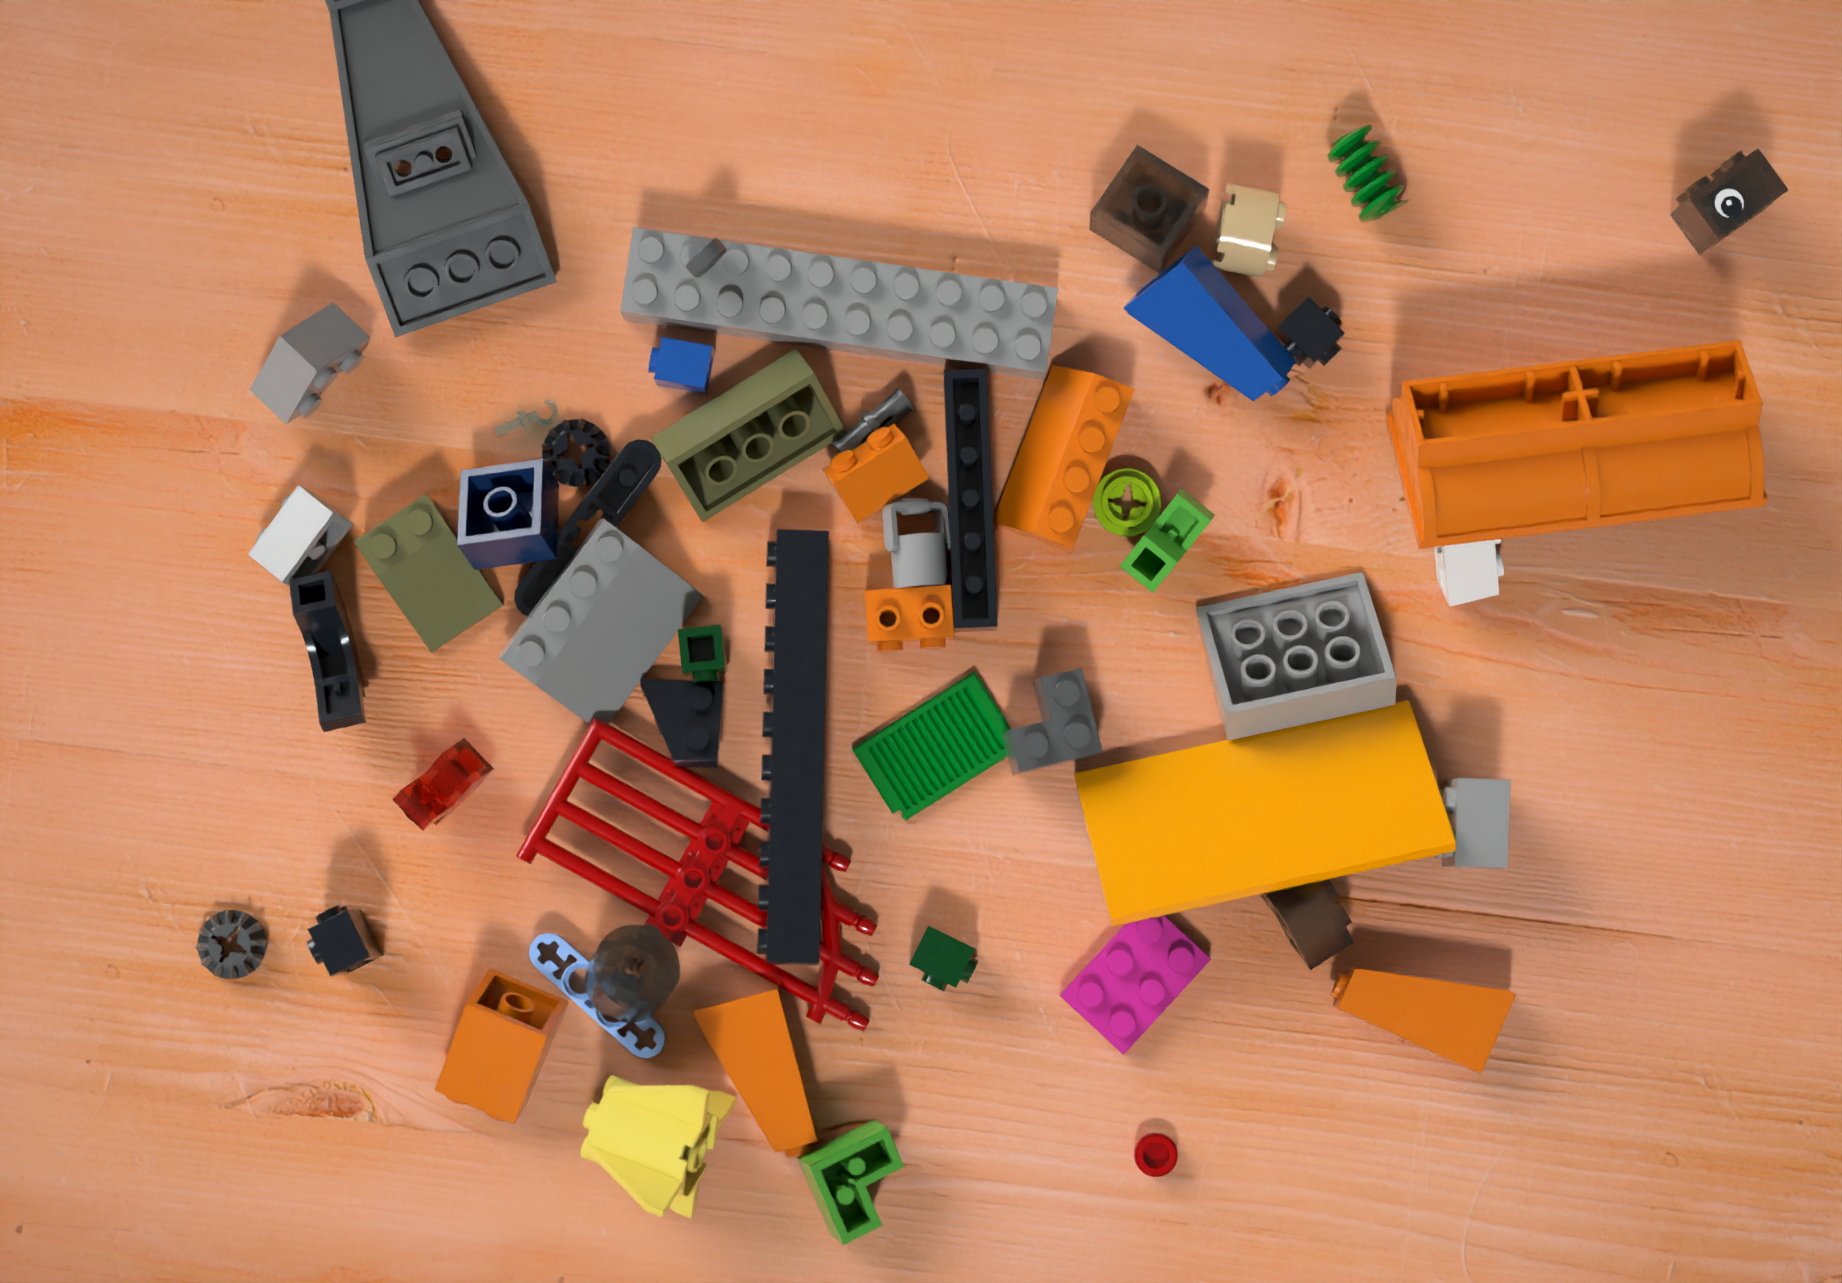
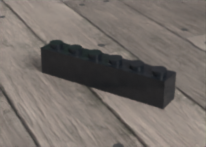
M987 369L944 370L943 384L954 633L997 631Z

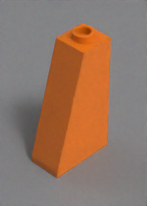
M1350 967L1347 974L1343 972L1339 974L1331 991V996L1336 998L1333 1007L1480 1074L1484 1069L1516 997V994L1509 990Z
M780 989L769 990L693 1011L696 1022L774 1152L777 1153L785 1150L787 1158L810 1152V1143L817 1142L819 1138Z

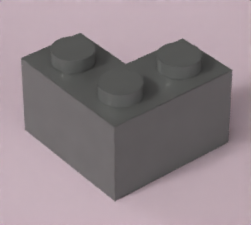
M1082 668L1041 677L1033 682L1043 722L1011 729L1002 734L1012 776L1102 753L1103 750Z

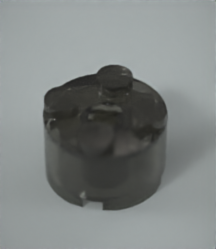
M626 925L611 931L600 942L587 966L585 989L591 1003L605 1016L608 1014L620 1019V1022L637 1023L649 1019L665 1004L679 982L680 962L678 954L672 943L654 925ZM629 969L631 972H636L639 978L635 975V973L628 975L625 972V970Z

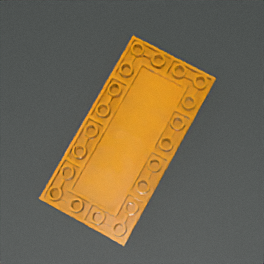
M1409 700L1397 702L1395 705L1074 773L1075 785L1112 927L1456 851V841Z

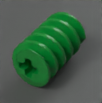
M1372 124L1362 126L1336 140L1331 145L1335 147L1327 155L1329 162L1343 161L1336 168L1335 173L1337 177L1350 176L1343 185L1345 192L1358 191L1351 199L1352 206H1366L1359 214L1361 222L1379 219L1409 201H1398L1396 198L1405 188L1403 184L1390 186L1388 183L1397 173L1396 170L1382 171L1380 168L1389 158L1388 155L1374 156L1372 153L1380 145L1381 141L1379 139L1366 141L1365 136L1373 129Z

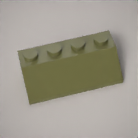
M794 349L650 438L697 515L704 522L828 446L847 431L816 375L799 351Z

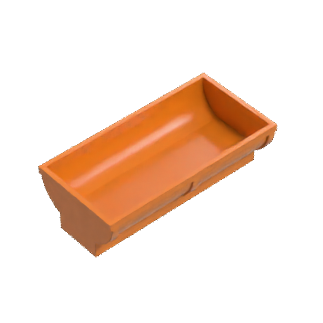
M1740 340L1402 382L1401 396L1393 398L1391 413L1386 414V424L1419 549L1766 506L1767 494L1764 489V456L1759 429L1762 400Z

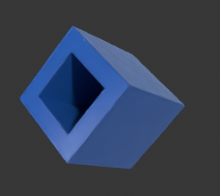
M662 337L660 348H652L648 371L655 373L654 380L658 386L707 394L715 352L713 346Z

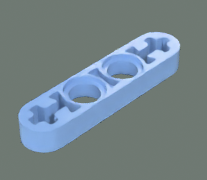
M553 933L539 935L533 940L529 950L530 960L533 965L632 1054L640 1058H650L662 1051L666 1043V1033L661 1024L567 940ZM544 942L547 945H551L554 942L558 943L559 948L556 953L565 962L568 961L570 954L577 959L575 963L565 969L561 979L554 974L561 969L557 963L552 960L543 963L540 960L543 954L539 948L541 943ZM580 968L590 971L594 978L592 989L585 994L573 991L569 982L571 974ZM611 997L621 999L626 1006L624 1018L616 1023L609 1022L602 1014L603 1003ZM634 1012H637L642 1017L635 1022L641 1030L646 1031L653 1028L657 1032L653 1037L657 1043L654 1049L649 1046L644 1047L642 1050L639 1049L636 1045L639 1037L631 1029L627 1031L626 1036L619 1032L620 1028L630 1022Z

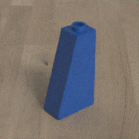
M1197 245L1139 289L1124 307L1133 318L1252 401H1255L1266 392L1270 396L1275 395L1290 381L1287 374L1296 363V360Z

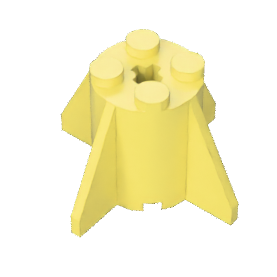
M611 1075L605 1084L602 1100L599 1104L591 1103L585 1114L583 1127L590 1130L582 1145L580 1156L601 1165L646 1211L663 1217L667 1209L670 1208L675 1213L692 1219L696 1209L698 1183L708 1165L702 1162L707 1148L713 1150L718 1130L736 1104L737 1097L722 1091H707L694 1085L641 1086Z

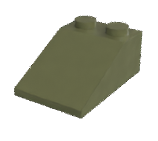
M427 494L354 541L376 576L432 653L503 606L480 569L474 570L457 546V534L435 501Z

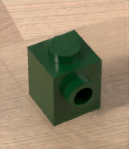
M721 625L678 629L681 668L685 676L693 675V682H709L719 680V672H728L724 629Z
M928 926L909 965L925 972L921 979L922 981L945 991L948 984L956 988L960 980L968 983L979 960L971 957L975 948Z

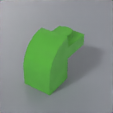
M1181 489L1121 563L1120 567L1154 593L1215 517V514Z

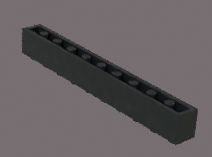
M777 529L775 541H767L766 567H774V584L766 583L765 609H773V626H765L764 652H772V669H764L763 695H771V712H763L762 737L770 738V755H762L761 781H769V798H761L760 824H768V841H760L759 867H767V885H759L758 911H766V928H758L757 954L765 955V964L817 966L820 963L829 531Z

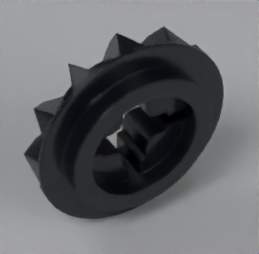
M582 418L563 420L560 424L549 430L542 444V458L559 483L571 487H581L595 482L605 471L610 460V445L607 437L597 425ZM570 436L579 446H594L582 454L583 461L581 464L583 469H579L578 464H575L572 458L565 459L563 457L558 459V457L563 456L565 452L570 450L568 444L570 443Z

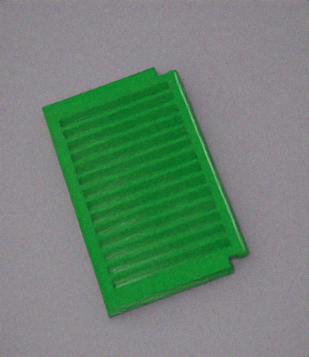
M974 671L852 748V751L892 814L900 810L902 818L907 821L1008 757L1002 734L1011 730V728Z

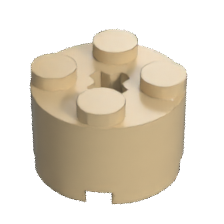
M1227 183L1225 191L1232 194L1231 201L1222 200L1213 242V248H1217V252L1220 253V259L1211 258V263L1219 270L1263 277L1265 271L1273 272L1275 269L1278 246H1275L1272 240L1275 228H1283L1287 204L1279 201L1278 192Z

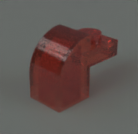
M463 738L444 751L422 776L401 789L393 798V801L404 811L407 818L423 831L433 823L435 825L439 824L477 789L494 768Z

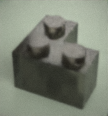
M1329 879L1259 894L1278 919L1291 946L1310 970L1354 943L1346 927L1352 921L1340 902L1336 901L1334 903L1333 900L1339 897Z

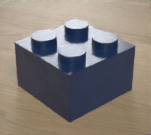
M537 459L461 470L457 546L474 570L557 559L559 483L545 461Z

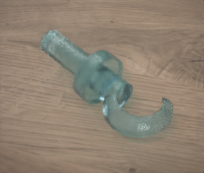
M550 400L544 402L553 411V415L549 419H541L535 410L526 414L523 409L517 412V418L495 426L494 431L497 437L521 427H523L524 431L530 430V423L537 422L540 425H549L557 418L558 410L556 405Z

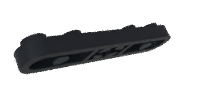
M637 439L628 442L622 447L558 531L557 559L534 562L520 580L514 591V601L517 609L523 615H529L582 544L583 540L577 548L572 546L580 533V528L576 525L580 519L584 521L590 520L600 509L603 514L597 521L605 519L614 527H617L655 478L661 467L662 458L653 443Z

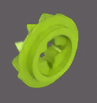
M1129 468L1115 470L1107 474L1096 488L1093 496L1094 514L1108 532L1121 537L1140 535L1148 530L1159 516L1161 509L1159 489L1148 475L1139 470ZM1127 485H1130L1132 500L1139 501V504H1145V507L1132 508L1125 521L1123 520V514H1121V507L1115 505V503L1108 502V500L1122 498L1124 492H1126Z

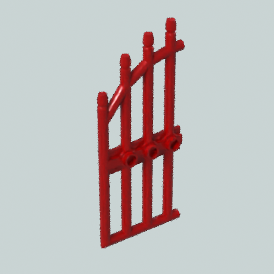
M594 716L516 857L532 864L538 853L648 914L649 916L643 927L681 947L688 936L811 1004L806 1017L821 1025L825 1013L840 1021H846L854 1029L864 1031L870 1019L860 1011L852 1010L849 1005L832 997L837 973L839 970L850 977H856L857 981L864 985L874 987L880 975L866 965L861 966L859 961L842 953L839 921L849 927H855L856 931L868 936L873 935L878 925L867 916L859 915L858 911L836 900L822 866L821 915L823 941L820 940V960L823 961L817 987H814L776 965L765 964L764 958L695 921L709 898L761 928H766V911H758L756 904L721 886L717 881L729 860L767 881V867H759V857L738 846V843L749 823L767 832L768 824H760L759 807L687 767L675 766L669 757ZM602 740L711 800L712 803L701 823L699 824L588 763L600 741ZM579 778L690 838L691 840L679 862L568 801L567 799ZM558 815L669 876L670 878L658 900L547 839L546 837ZM822 843V862H827L835 870L846 872L851 860L838 851L834 852L831 847Z

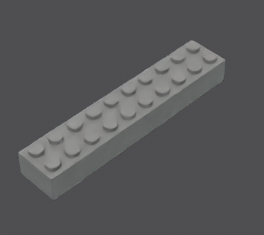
M633 227L620 310L624 320L961 369H987L989 373L1045 380L1058 288L726 240L719 241L727 248V253L700 278H695L685 266L713 240L712 238Z

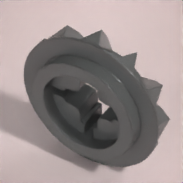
M226 910L212 915L204 926L199 929L196 949L201 959V965L206 967L214 976L225 979H238L251 974L258 968L265 956L267 941L261 924L253 916L243 911ZM239 927L237 943L247 953L231 952L222 961L225 947L215 938L216 936L231 937L233 932H236Z

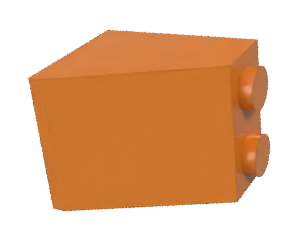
M490 968L465 1004L434 1091L446 1095L454 1103L467 1104L484 1111L492 1119L515 1124L528 1102L569 1001Z

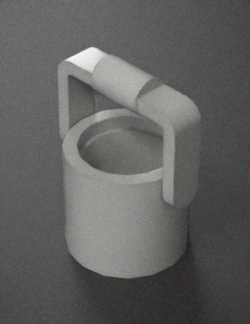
M902 498L900 502L885 505L882 509L884 543L886 550L891 552L893 587L908 588L948 585L946 551L950 547V535L946 505L941 502H929L927 498ZM896 512H901L902 515H926L928 512H934L935 533L898 536Z

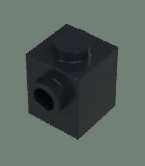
M1310 297L1278 325L1274 332L1285 344V349L1296 360L1295 364L1300 366L1304 363L1309 369L1318 361L1325 366L1341 351L1342 347L1337 342L1345 334L1340 328L1343 325L1340 318L1327 306L1321 309Z

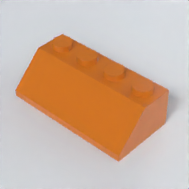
M1052 365L994 515L993 524L1071 554L1135 388L1095 373Z

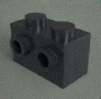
M335 906L315 916L318 924L308 928L312 938L307 941L310 953L317 964L324 962L330 976L346 975L384 956L361 909Z

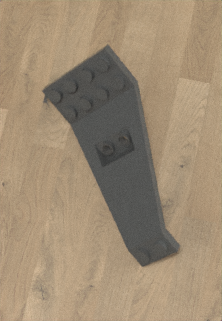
M325 0L330 12L365 260L395 337L557 282L528 199L420 0ZM441 146H446L452 151L450 157L446 159L437 157L435 152ZM400 160H406L411 164V168L408 172L401 173L395 169V164Z

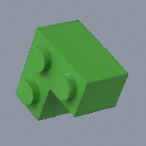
M873 1119L797 1157L832 1237L845 1245L882 1226L866 1186L904 1167L888 1127Z

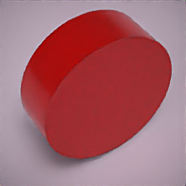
M1146 1134L1135 1145L1134 1161L1137 1167L1148 1176H1165L1174 1169L1177 1163V1148L1174 1142L1164 1134Z

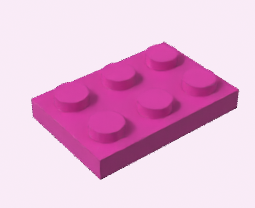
M1164 915L1126 923L1059 996L1124 1055L1211 959Z

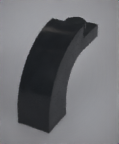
M332 571L289 580L293 616L302 633L314 677L319 723L323 732L366 723L363 697H366L357 647L347 610Z

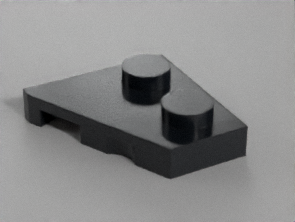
M641 678L642 694L654 715L655 723L666 742L667 750L674 765L680 767L718 768L724 694L723 682Z

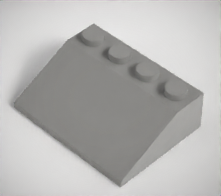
M600 519L497 657L588 724L592 722L594 716L609 724L639 684L641 678L645 676L704 595L608 521Z
M1363 572L1196 607L1217 706L1227 741L1395 705L1396 675Z

